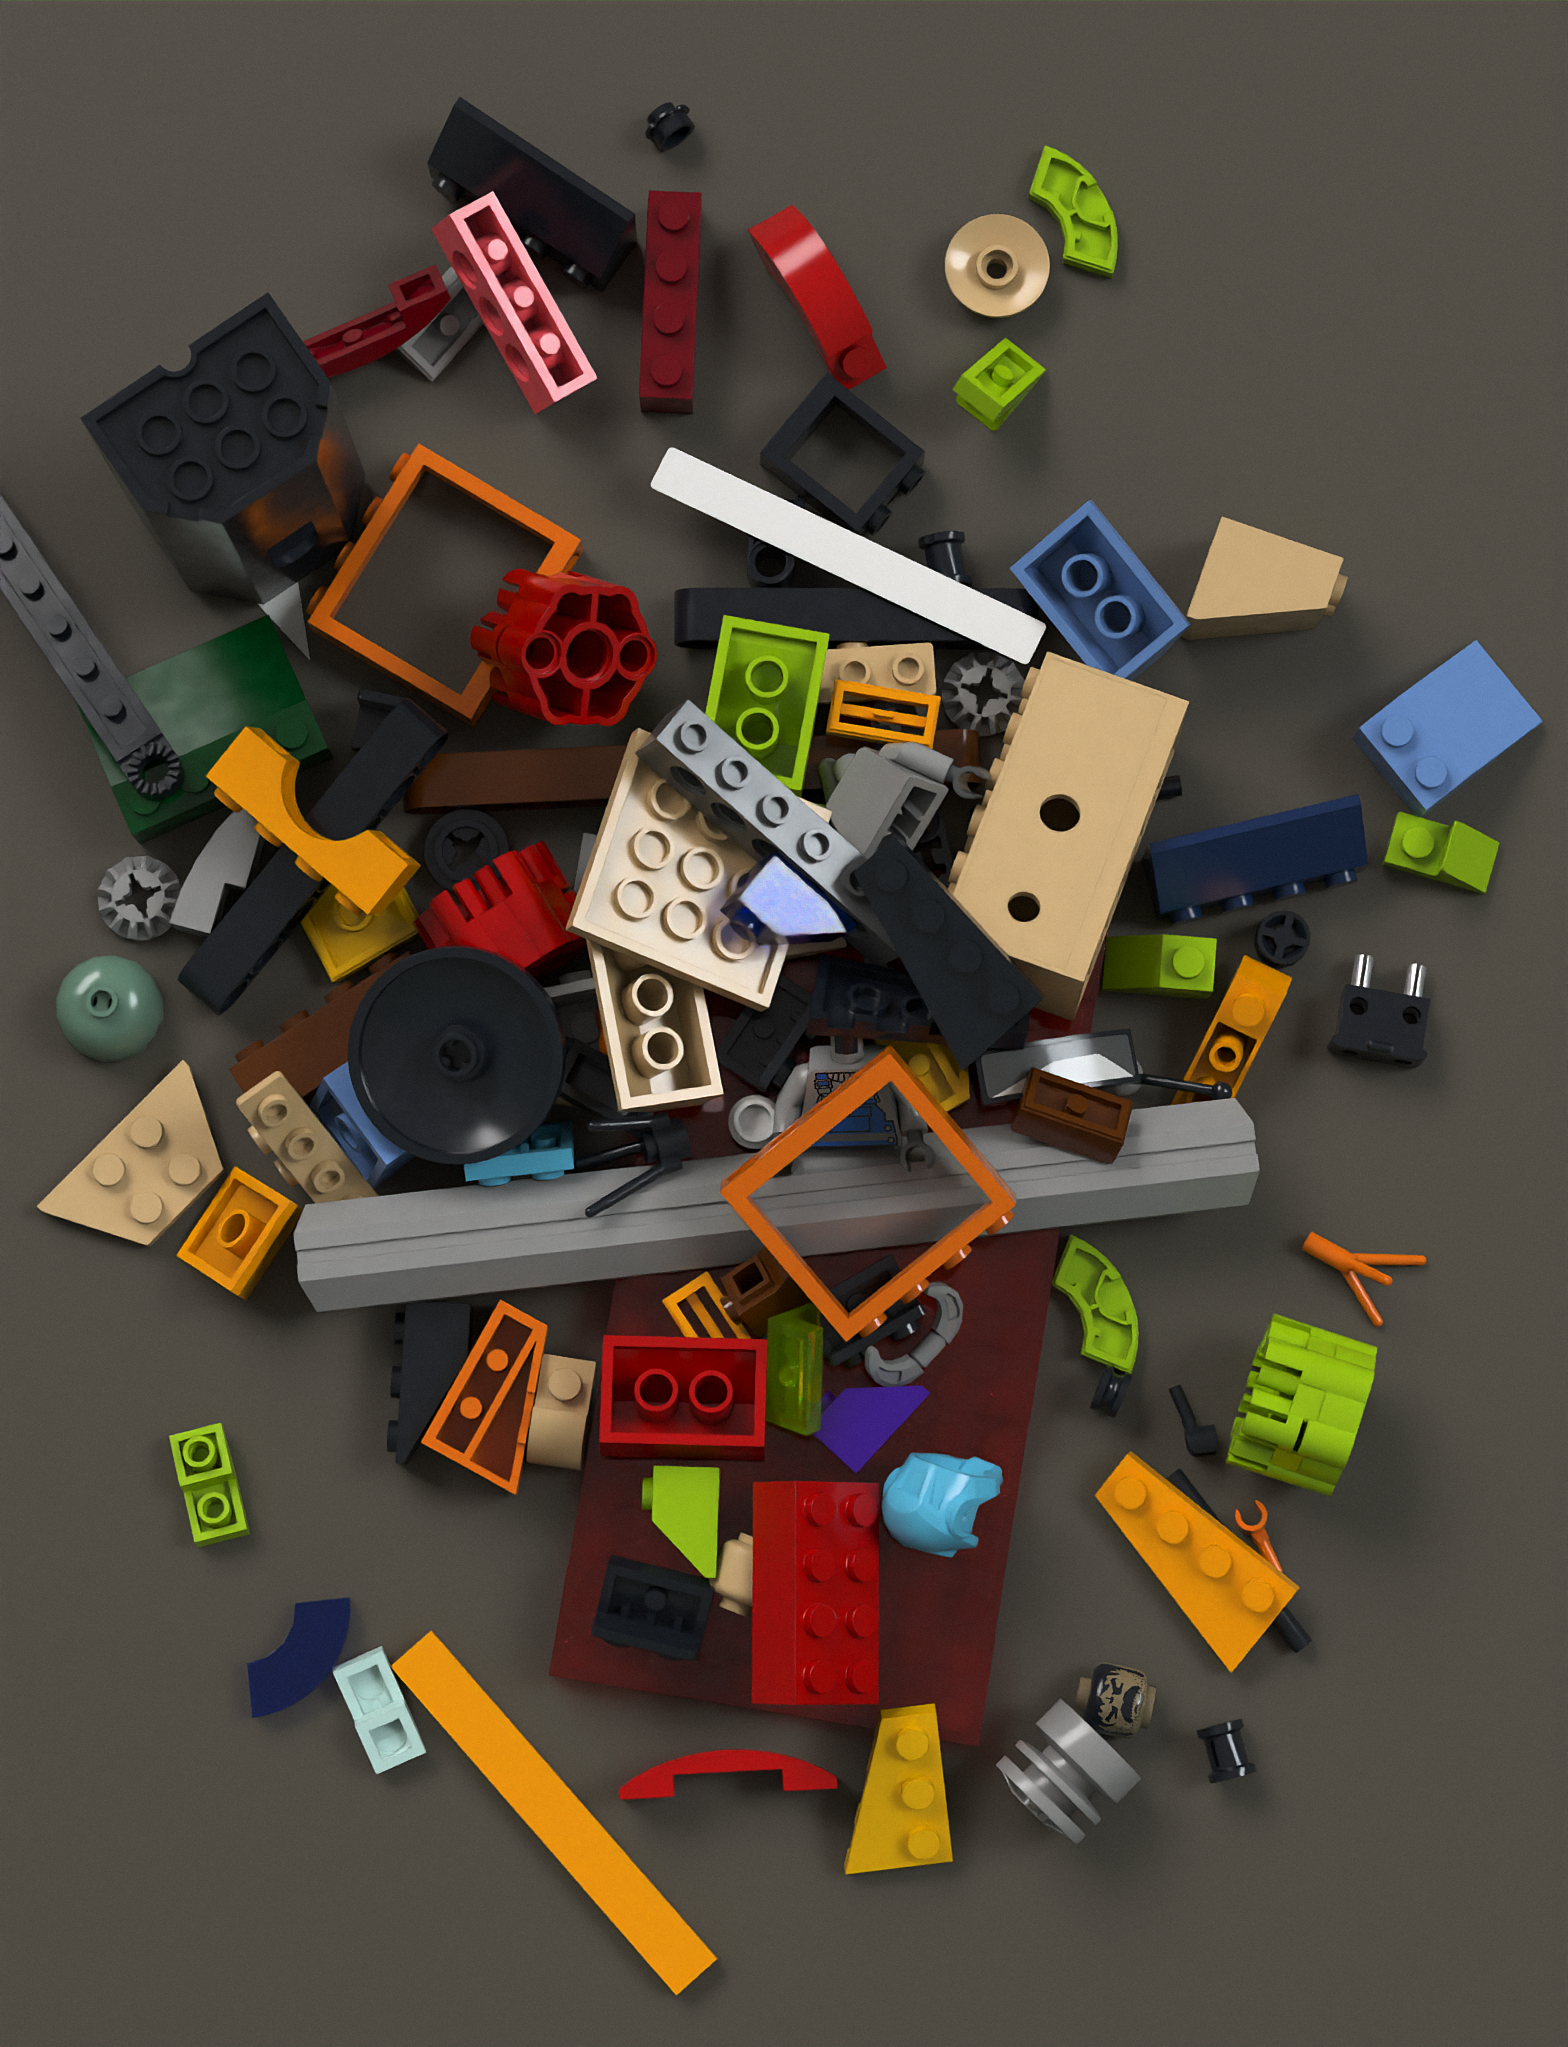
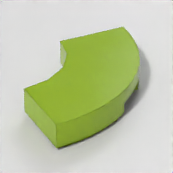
M1045 145L1028 199L1046 208L1058 222L1064 240L1062 263L1112 278L1118 250V234L1113 211H1111L1104 194L1097 185V181L1081 164L1068 155Z
M1070 1235L1050 1286L1066 1295L1080 1314L1084 1333L1080 1355L1104 1365L1108 1363L1114 1366V1369L1125 1373L1127 1371L1132 1373L1138 1349L1139 1332L1136 1310L1130 1293L1117 1269L1103 1254L1087 1242Z

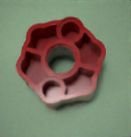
M521 568L508 572L502 580L507 584L519 587L518 592L499 588L497 605L501 610L506 611L507 614L496 611L488 612L480 620L484 626L494 628L493 631L474 625L470 634L471 648L479 651L477 656L483 662L495 666L492 668L489 676L490 687L508 693L507 695L497 691L491 695L493 700L503 707L554 725L572 723L578 725L599 724L602 726H612L620 722L626 715L629 704L643 685L645 677L652 672L657 661V648L654 641L649 637L646 622L639 611L636 595L627 587L570 570L567 571V574L559 572L552 576L534 573ZM574 640L572 652L567 659L566 654L569 644Z
M544 841L526 847L519 852L515 850L513 852L509 851L494 859L493 862L503 877L498 880L489 864L474 873L473 876L481 887L478 891L470 878L455 884L452 888L460 899L461 905H456L447 890L431 900L430 908L412 922L426 947L431 949L449 945H468L488 949L508 957L521 965L537 981L577 957L587 946L586 939L565 930L577 893L575 890L568 892L572 885Z

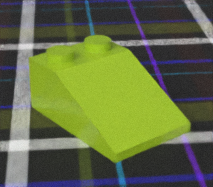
M724 615L705 715L796 796L801 798L830 634Z

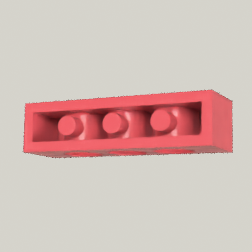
M493 191L449 214L431 228L534 414L541 412L598 379Z

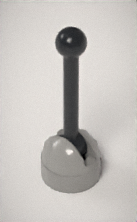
M1138 1061L1140 1082L1102 1089V1091L1116 1096H1129L1136 1093L1141 1085L1144 1084L1209 1095L1214 1100L1229 1099L1232 1096V1088L1226 1082L1220 1081L1214 1085L1144 1074Z

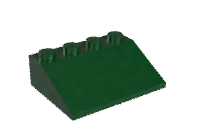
M269 614L125 678L183 765V782L180 788L166 799L149 800L136 792L77 704L128 828L140 845L226 807L214 795V791L218 787L206 775L245 726L262 729L300 762L297 774L333 759ZM163 760L149 762L142 771L144 782H148L151 785L153 783L159 784L161 780L163 782L164 778L168 777V771H170L169 763Z

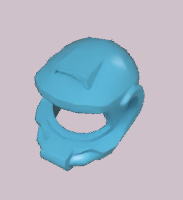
M910 1453L904 1464L896 1468L884 1483L882 1500L884 1524L890 1535L907 1548L951 1558L958 1550L976 1548L979 1538L971 1533L977 1509L980 1504L1000 1494V1486L1003 1483L1002 1469L978 1457H972L968 1460L946 1454Z

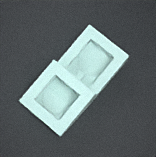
M383 1646L333 1667L335 1679L352 1714L355 1728L376 1774L426 1753L420 1733L394 1671L390 1667L391 1665Z

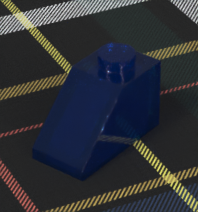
M777 852L757 862L720 909L730 919L729 924L736 934L749 942H756L759 946L832 942L851 932L857 924Z

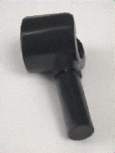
M1181 1385L1170 1388L1169 1393L1182 1419L1181 1423L1184 1427L1185 1444L1188 1453L1194 1457L1215 1455L1218 1450L1215 1426L1197 1427L1196 1418Z

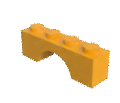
M245 726L206 775L218 787L214 791V795L233 811L239 813L243 808L258 821L254 829L268 842L276 847H280L284 843L298 855L294 863L305 874L318 882L324 877L339 890L335 898L350 912L357 916H360L363 912L367 915H381L421 865L381 831L366 830L352 838L334 841L313 830L304 820L296 802L295 781L300 762L262 729Z

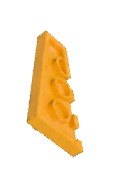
M1132 1451L1124 1457L1095 1494V1497L1230 1673L1235 1670L1300 1588Z

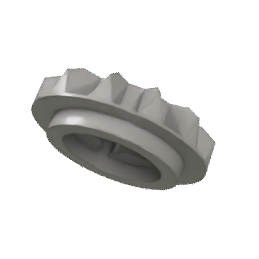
M972 652L958 662H955L947 673L942 686L943 707L947 716L958 728L979 731L980 736L996 735L1007 729L1013 712H1018L1022 701L1020 696L1025 680L1014 662L1008 661L996 652ZM986 673H990L992 690L998 692L999 696L1007 697V699L1000 697L998 700L989 699L986 707L983 706L982 714H977V696L961 687H979L982 679H985Z
M148 855L125 857L121 862L107 869L105 877L97 889L99 912L108 927L124 938L137 941L156 938L172 927L169 921L182 888L180 881L167 864ZM135 877L137 883H140L144 890L153 889L155 891L161 889V891L154 893V896L147 899L148 908L146 911L148 918H144L143 913L134 904L118 906L119 903L125 901V898L132 895L131 886L133 883L131 878Z

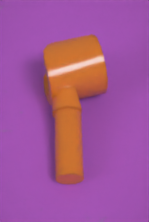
M1254 1500L1255 1508L1261 1515V1521L1254 1526L1245 1524L1241 1519L1239 1510L1236 1509L1235 1524L1238 1530L1245 1535L1251 1536L1261 1556L1282 1572L1283 1569L1265 1530L1268 1515L1265 1506L1261 1502Z

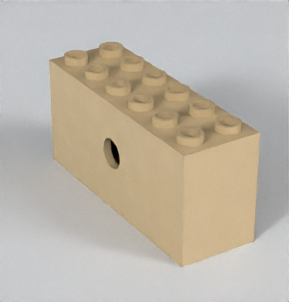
M1047 651L1041 669L1031 667L1027 674L1020 696L1022 701L1018 712H1013L1003 738V743L1005 744L1000 759L995 758L989 773L992 779H987L985 789L987 790L982 805L977 804L967 830L968 839L964 851H959L954 861L948 880L950 882L948 890L1043 992L1045 997L1034 1008L1074 1021L1176 750L1189 701Z

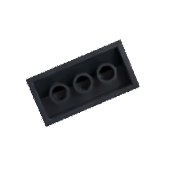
M458 98L427 162L430 176L434 179L432 186L440 194L456 203L460 198L468 203H472L493 191L529 254L540 260H544L546 256H549L564 266L561 272L571 282L583 289H587L591 284L603 292L638 242L635 213L463 98Z

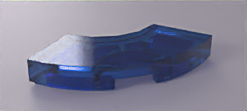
M351 1597L295 1604L294 1624L285 1642L268 1657L247 1663L252 1718L270 1715L295 1705L311 1694L324 1681L339 1660L347 1641L351 1621Z

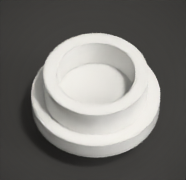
M750 1095L740 1099L731 1109L728 1119L729 1130L735 1141L745 1148L762 1149L776 1138L772 1135L776 1104L769 1098L761 1095Z

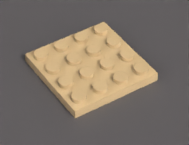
M638 728L631 733L565 930L762 1012L770 1006L803 902L635 754L651 734ZM800 798L824 821L829 823L832 811Z

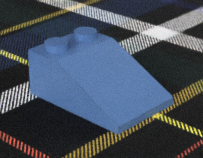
M1475 640L1360 726L1352 739L1415 816L1422 818L1538 727L1543 721L1478 641Z

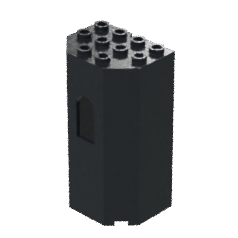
M269 292L188 345L191 350V359L184 369L173 372L158 365L80 418L130 504L191 592L263 605L340 554L344 546L349 541L352 542L365 478L363 466L332 383Z

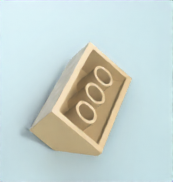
M586 939L618 1110L657 1112L702 1105L723 1095L703 987Z

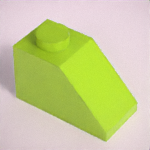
M1168 934L1106 937L1102 991L1208 999L1213 992L1217 939Z
M654 1466L653 1477H643L642 1510H652V1521L705 1578H716L720 1468Z

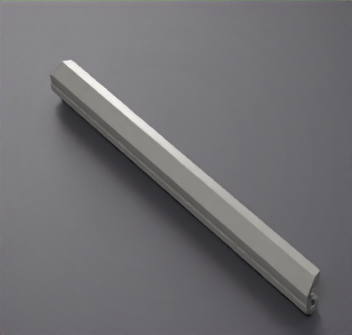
M1236 1098L1133 1109L1124 1144L1112 1164H1107L1016 1133L1011 1130L1012 1123L961 1129L1016 1194V1206L1011 1209L1014 1217L1002 1229L991 1236L1238 1208L1249 1205L1260 1172L1258 1154H1256L1254 1123ZM934 1132L923 1135L924 1143L930 1145L936 1155L935 1163L930 1169L927 1168L926 1153L920 1147L913 1149L909 1155L911 1172L901 1165L900 1152L908 1143L907 1137H903L902 1146L808 1148L799 1155L798 1168L792 1175L790 1174L793 1161L750 1195L802 1258L935 1243L990 1200ZM756 1153L681 1161L683 1169L663 1175L593 1217L585 1215L587 1207L658 1164L567 1174L550 1180H536L532 1178L509 1181L508 1183L496 1186L471 1185L305 1204L293 1233L298 1259V1282L316 1312H335L741 1265L759 1253L764 1244L722 1196L720 1187L721 1182ZM983 1231L976 1238L987 1237L989 1235L986 1231Z

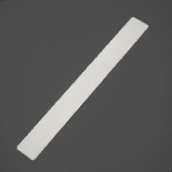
M671 447L667 450L651 482L653 489L1022 664L1030 662L1046 629L1045 623L676 448Z

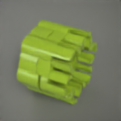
M1273 1313L1263 1341L1260 1342L1252 1362V1366L1261 1369L1259 1373L1250 1370L1245 1388L1252 1390V1393L1244 1392L1238 1407V1411L1245 1413L1246 1417L1244 1419L1236 1416L1234 1419L1226 1463L1331 1497L1351 1454L1372 1387L1377 1347Z

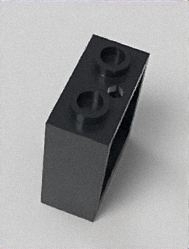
M828 373L822 377L760 451V465L797 495L806 496V502L829 521L862 537L866 532L872 536L876 535L892 514V511L887 508L899 492L908 496L926 473L921 468L924 464L925 451ZM836 405L902 457L857 513L790 461Z

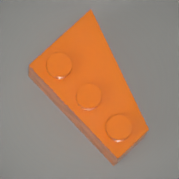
M500 1300L421 1443L518 1496L532 1410L535 1405L542 1356L545 1352L549 1327Z

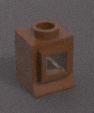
M765 1245L759 1253L720 1278L727 1292L725 1296L720 1298L724 1310L737 1326L745 1322L759 1338L813 1303Z

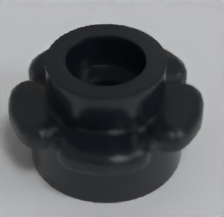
M667 102L657 107L647 118L649 126L645 132L646 138L656 142L663 151L672 149L682 143L695 127L687 115L690 112L688 106L682 104L675 108L673 103Z

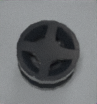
M1282 910L1271 913L1262 921L1255 933L1254 947L1256 954L1263 963L1272 968L1283 969L1293 966L1306 953L1310 945L1311 933L1308 924L1296 913Z

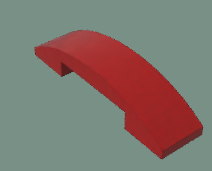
M747 1748L718 1749L687 1754L651 1767L619 1788V1800L674 1797V1775L782 1769L783 1791L836 1789L838 1785L835 1774L801 1758L768 1750Z

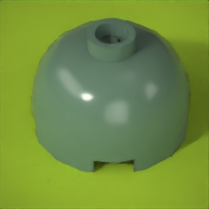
M118 955L94 956L77 964L63 979L56 996V1020L64 1038L81 1054L101 1062L125 1061L142 1053L147 1048L146 1045L155 1037L159 1024H162L164 1018L163 996L155 979L137 962Z

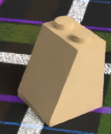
M1221 517L1186 615V619L1191 626L1180 637L1187 640L1316 629L1322 616L1325 615L1332 618L1335 608L1339 605L1348 579L1347 576L1339 574L1344 558Z

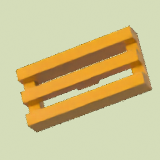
M835 679L826 734L881 744L916 742L932 749L941 697ZM843 694L928 708L927 717L842 703ZM842 715L925 729L924 736L839 722V717Z
M707 1271L662 1300L685 1337H698L677 1305L686 1298L711 1338H724L695 1293L702 1287H705L737 1338L751 1339L743 1325L737 1326L724 1310L720 1302V1298L723 1295Z

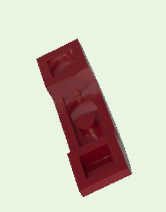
M436 264L388 284L394 302L303 341L328 378L364 366L390 353L419 333L441 312L451 297Z

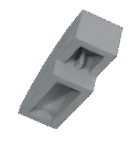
M243 808L239 813L233 811L215 831L196 859L180 890L169 921L175 930L208 938L223 919L230 890L244 893L256 879L266 839L254 829L258 821Z

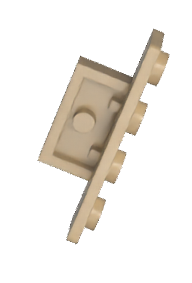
M846 642L838 644L836 649H828L818 705L831 704L835 679L935 695L936 678L933 645L931 643L868 647V644L865 642ZM843 694L842 703L878 700Z
M275 1071L237 1098L236 1104L252 1124L247 1129L249 1134L265 1155L274 1151L278 1156L274 1164L292 1188L300 1184L315 1203L379 1196L280 1071Z

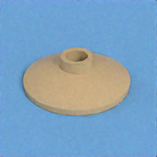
M1004 214L981 216L965 224L951 240L945 258L946 280L955 298L968 310L990 318L1014 316L1031 307L1043 293L1050 272L1049 254L1042 237L1025 221ZM999 263L1005 267L1007 273L1000 279L991 278L987 273L988 266Z

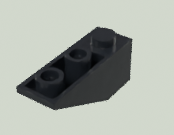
M422 1301L406 1303L405 1313L396 1312L394 1344L403 1345L402 1366L392 1367L390 1396L391 1398L399 1399L398 1420H389L387 1432V1452H396L395 1463L408 1465L471 1353L474 1307L471 1304Z

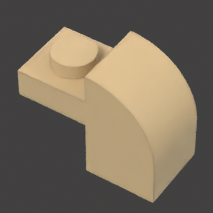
M543 1354L527 1446L528 1463L582 1471L597 1362Z

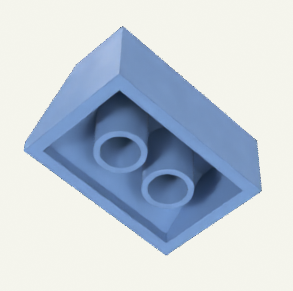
M1092 500L1087 501L1010 567V570L1086 665L1133 681L1163 656L1191 626L1186 617Z

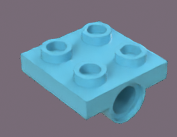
M572 1120L544 1123L528 1139L510 1151L486 1161L464 1164L466 1181L478 1180L479 1185L496 1186L508 1183L511 1180L510 1176L532 1174V1178L536 1180H550L563 1176L565 1174L564 1170L574 1169Z

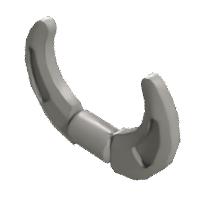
M933 1282L929 1283L928 1287L924 1290L928 1296L934 1297L937 1302V1312L931 1326L934 1331H930L909 1353L910 1356L906 1354L894 1360H883L874 1346L867 1348L865 1352V1368L873 1381L884 1387H897L909 1384L924 1373L922 1368H926L946 1346V1343L950 1345L960 1329L963 1316V1302L955 1289L945 1283Z

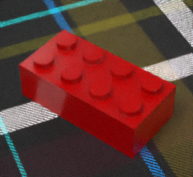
M821 1481L753 1482L752 1704H879V1483Z

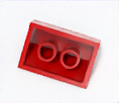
M603 1335L599 1436L601 1456L764 1460L767 1339Z

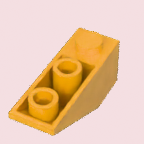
M1244 954L1183 1080L1214 1085L1220 1081L1226 1082L1231 1086V1098H1234L1285 999L1292 977ZM1178 1090L1171 1105L1212 1101L1214 1099L1209 1095Z

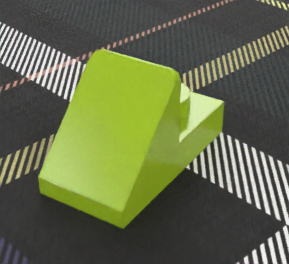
M1005 337L964 372L952 390L958 394L956 401L961 407L990 430L995 431L1005 422L1034 387L1046 369Z
M1399 811L1396 814L1382 865L1485 894L1500 843L1456 820L1451 826Z

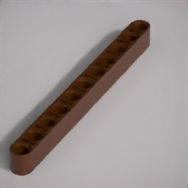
M970 729L935 730L932 750L954 759L952 765L956 767H981L979 731ZM833 735L812 736L802 797L824 796L818 772V765L823 759L833 758L837 761L845 754H856L858 749L864 746L874 749L873 742ZM627 745L437 754L403 796L404 812L416 815L447 814L459 809L495 812L607 806ZM974 773L970 775L967 782L968 788L981 786L982 778ZM945 779L943 784L949 790H954L953 783Z

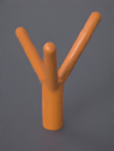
M1314 1232L1309 1234L1302 1247V1251L1341 1271L1375 1327L1382 1326L1383 1319L1355 1272L1384 1286H1390L1393 1282L1390 1276L1368 1265L1423 1266L1427 1262L1424 1255L1351 1253Z

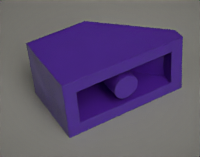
M923 1386L845 1388L836 1397L829 1390L807 1414L815 1421L808 1428V1431L856 1475L930 1395V1392Z

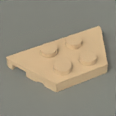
M182 1060L37 1207L45 1214L151 1247L225 1172L191 1067Z

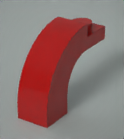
M791 205L747 230L768 274L783 289L804 322L829 375L849 390L887 368L871 335L874 331L858 299L828 248L803 214L794 205Z

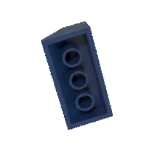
M1359 794L1149 843L1141 860L1156 920L1170 918L1171 925H1181L1203 918L1201 910L1222 906L1223 913H1231L1254 906L1253 898L1273 893L1275 901H1281L1305 894V885L1325 881L1326 888L1331 889L1357 882L1356 873L1363 872L1368 865Z

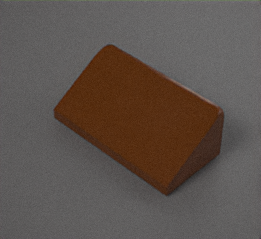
M1031 1067L1012 1121L1011 1130L1080 1155L1112 1164L1124 1144L1134 1101Z

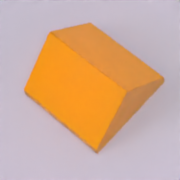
M234 1166L176 1256L247 1301L299 1221L303 1209L285 1196Z

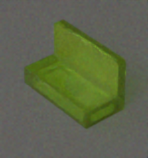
M812 1303L769 1318L767 1334L766 1421L805 1436L821 1430L823 1328L820 1327L821 1312Z

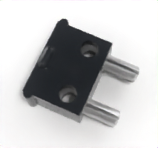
M1364 954L1356 955L1351 985L1346 984L1341 992L1335 1035L1327 1046L1328 1051L1335 1055L1415 1069L1420 1067L1427 1057V1052L1423 1049L1431 999L1422 997L1427 968L1422 964L1418 967L1414 996H1412L1417 963L1408 965L1404 994L1372 989L1369 987L1374 958L1370 955L1366 956L1362 985L1359 986ZM1356 1005L1360 1007L1363 1014H1354L1350 1006ZM1403 1015L1412 1016L1416 1024L1406 1023Z

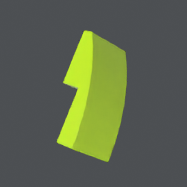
M222 1423L170 1435L169 1439L180 1488L184 1492L196 1546L199 1548L249 1535L250 1531Z

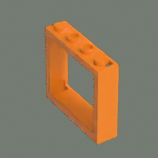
M418 443L411 455L404 452L396 462L389 477L394 483L385 498L376 497L368 507L362 519V524L366 528L357 543L354 544L349 541L340 552L334 565V569L339 572L329 588L321 586L312 597L306 613L311 615L308 624L311 631L475 728L492 700L491 695L497 692V689L490 687L489 678L490 672L495 666L481 661L460 695L334 620L335 615L425 470L551 544V550L536 573L546 576H552L559 572L567 574L568 570L571 571L584 550L580 538Z
M891 1045L887 1046L721 1182L720 1187L722 1196L846 1342L857 1333L864 1338L874 1332L887 1319V1316L883 1313L899 1299L904 1304L915 1299L928 1287L929 1282L926 1277L941 1265L946 1270L956 1266L971 1252L972 1248L968 1244L983 1231H986L991 1236L1002 1229L1014 1217L1011 1209L1016 1206V1194ZM892 1081L990 1200L848 1313L750 1195Z

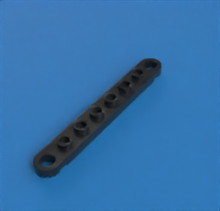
M0 494L1 591L136 792L149 800H162L172 796L180 788L184 778V769L180 759ZM163 760L169 763L170 771H168V777L166 776L163 782L161 780L159 784L153 783V785L144 782L142 771L149 762Z

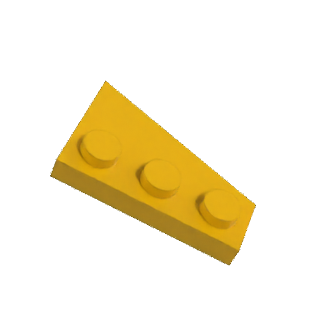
M935 1703L880 1710L866 1769L867 1776L861 1802L858 1803L854 1820V1832L845 1858V1875L953 1861Z

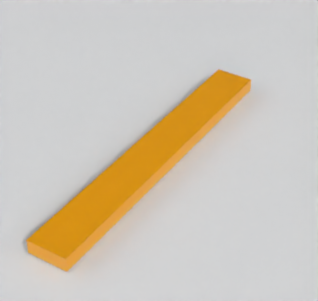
M432 1630L390 1666L676 1996L717 1960L716 1955Z

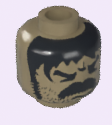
M1101 1662L1095 1666L1090 1678H1079L1074 1709L1084 1711L1083 1720L1097 1733L1131 1739L1135 1737L1140 1728L1148 1729L1156 1687L1148 1685L1147 1675L1140 1669Z

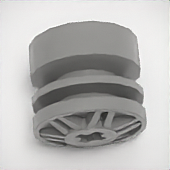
M1060 1698L1036 1723L1049 1746L1041 1753L1029 1743L1020 1739L1015 1746L1031 1764L1022 1772L1005 1755L996 1766L1002 1771L1011 1792L1049 1830L1071 1839L1077 1845L1086 1835L1070 1820L1072 1814L1079 1809L1096 1826L1101 1821V1818L1088 1798L1096 1791L1109 1801L1117 1804L1141 1780V1777L1087 1722Z

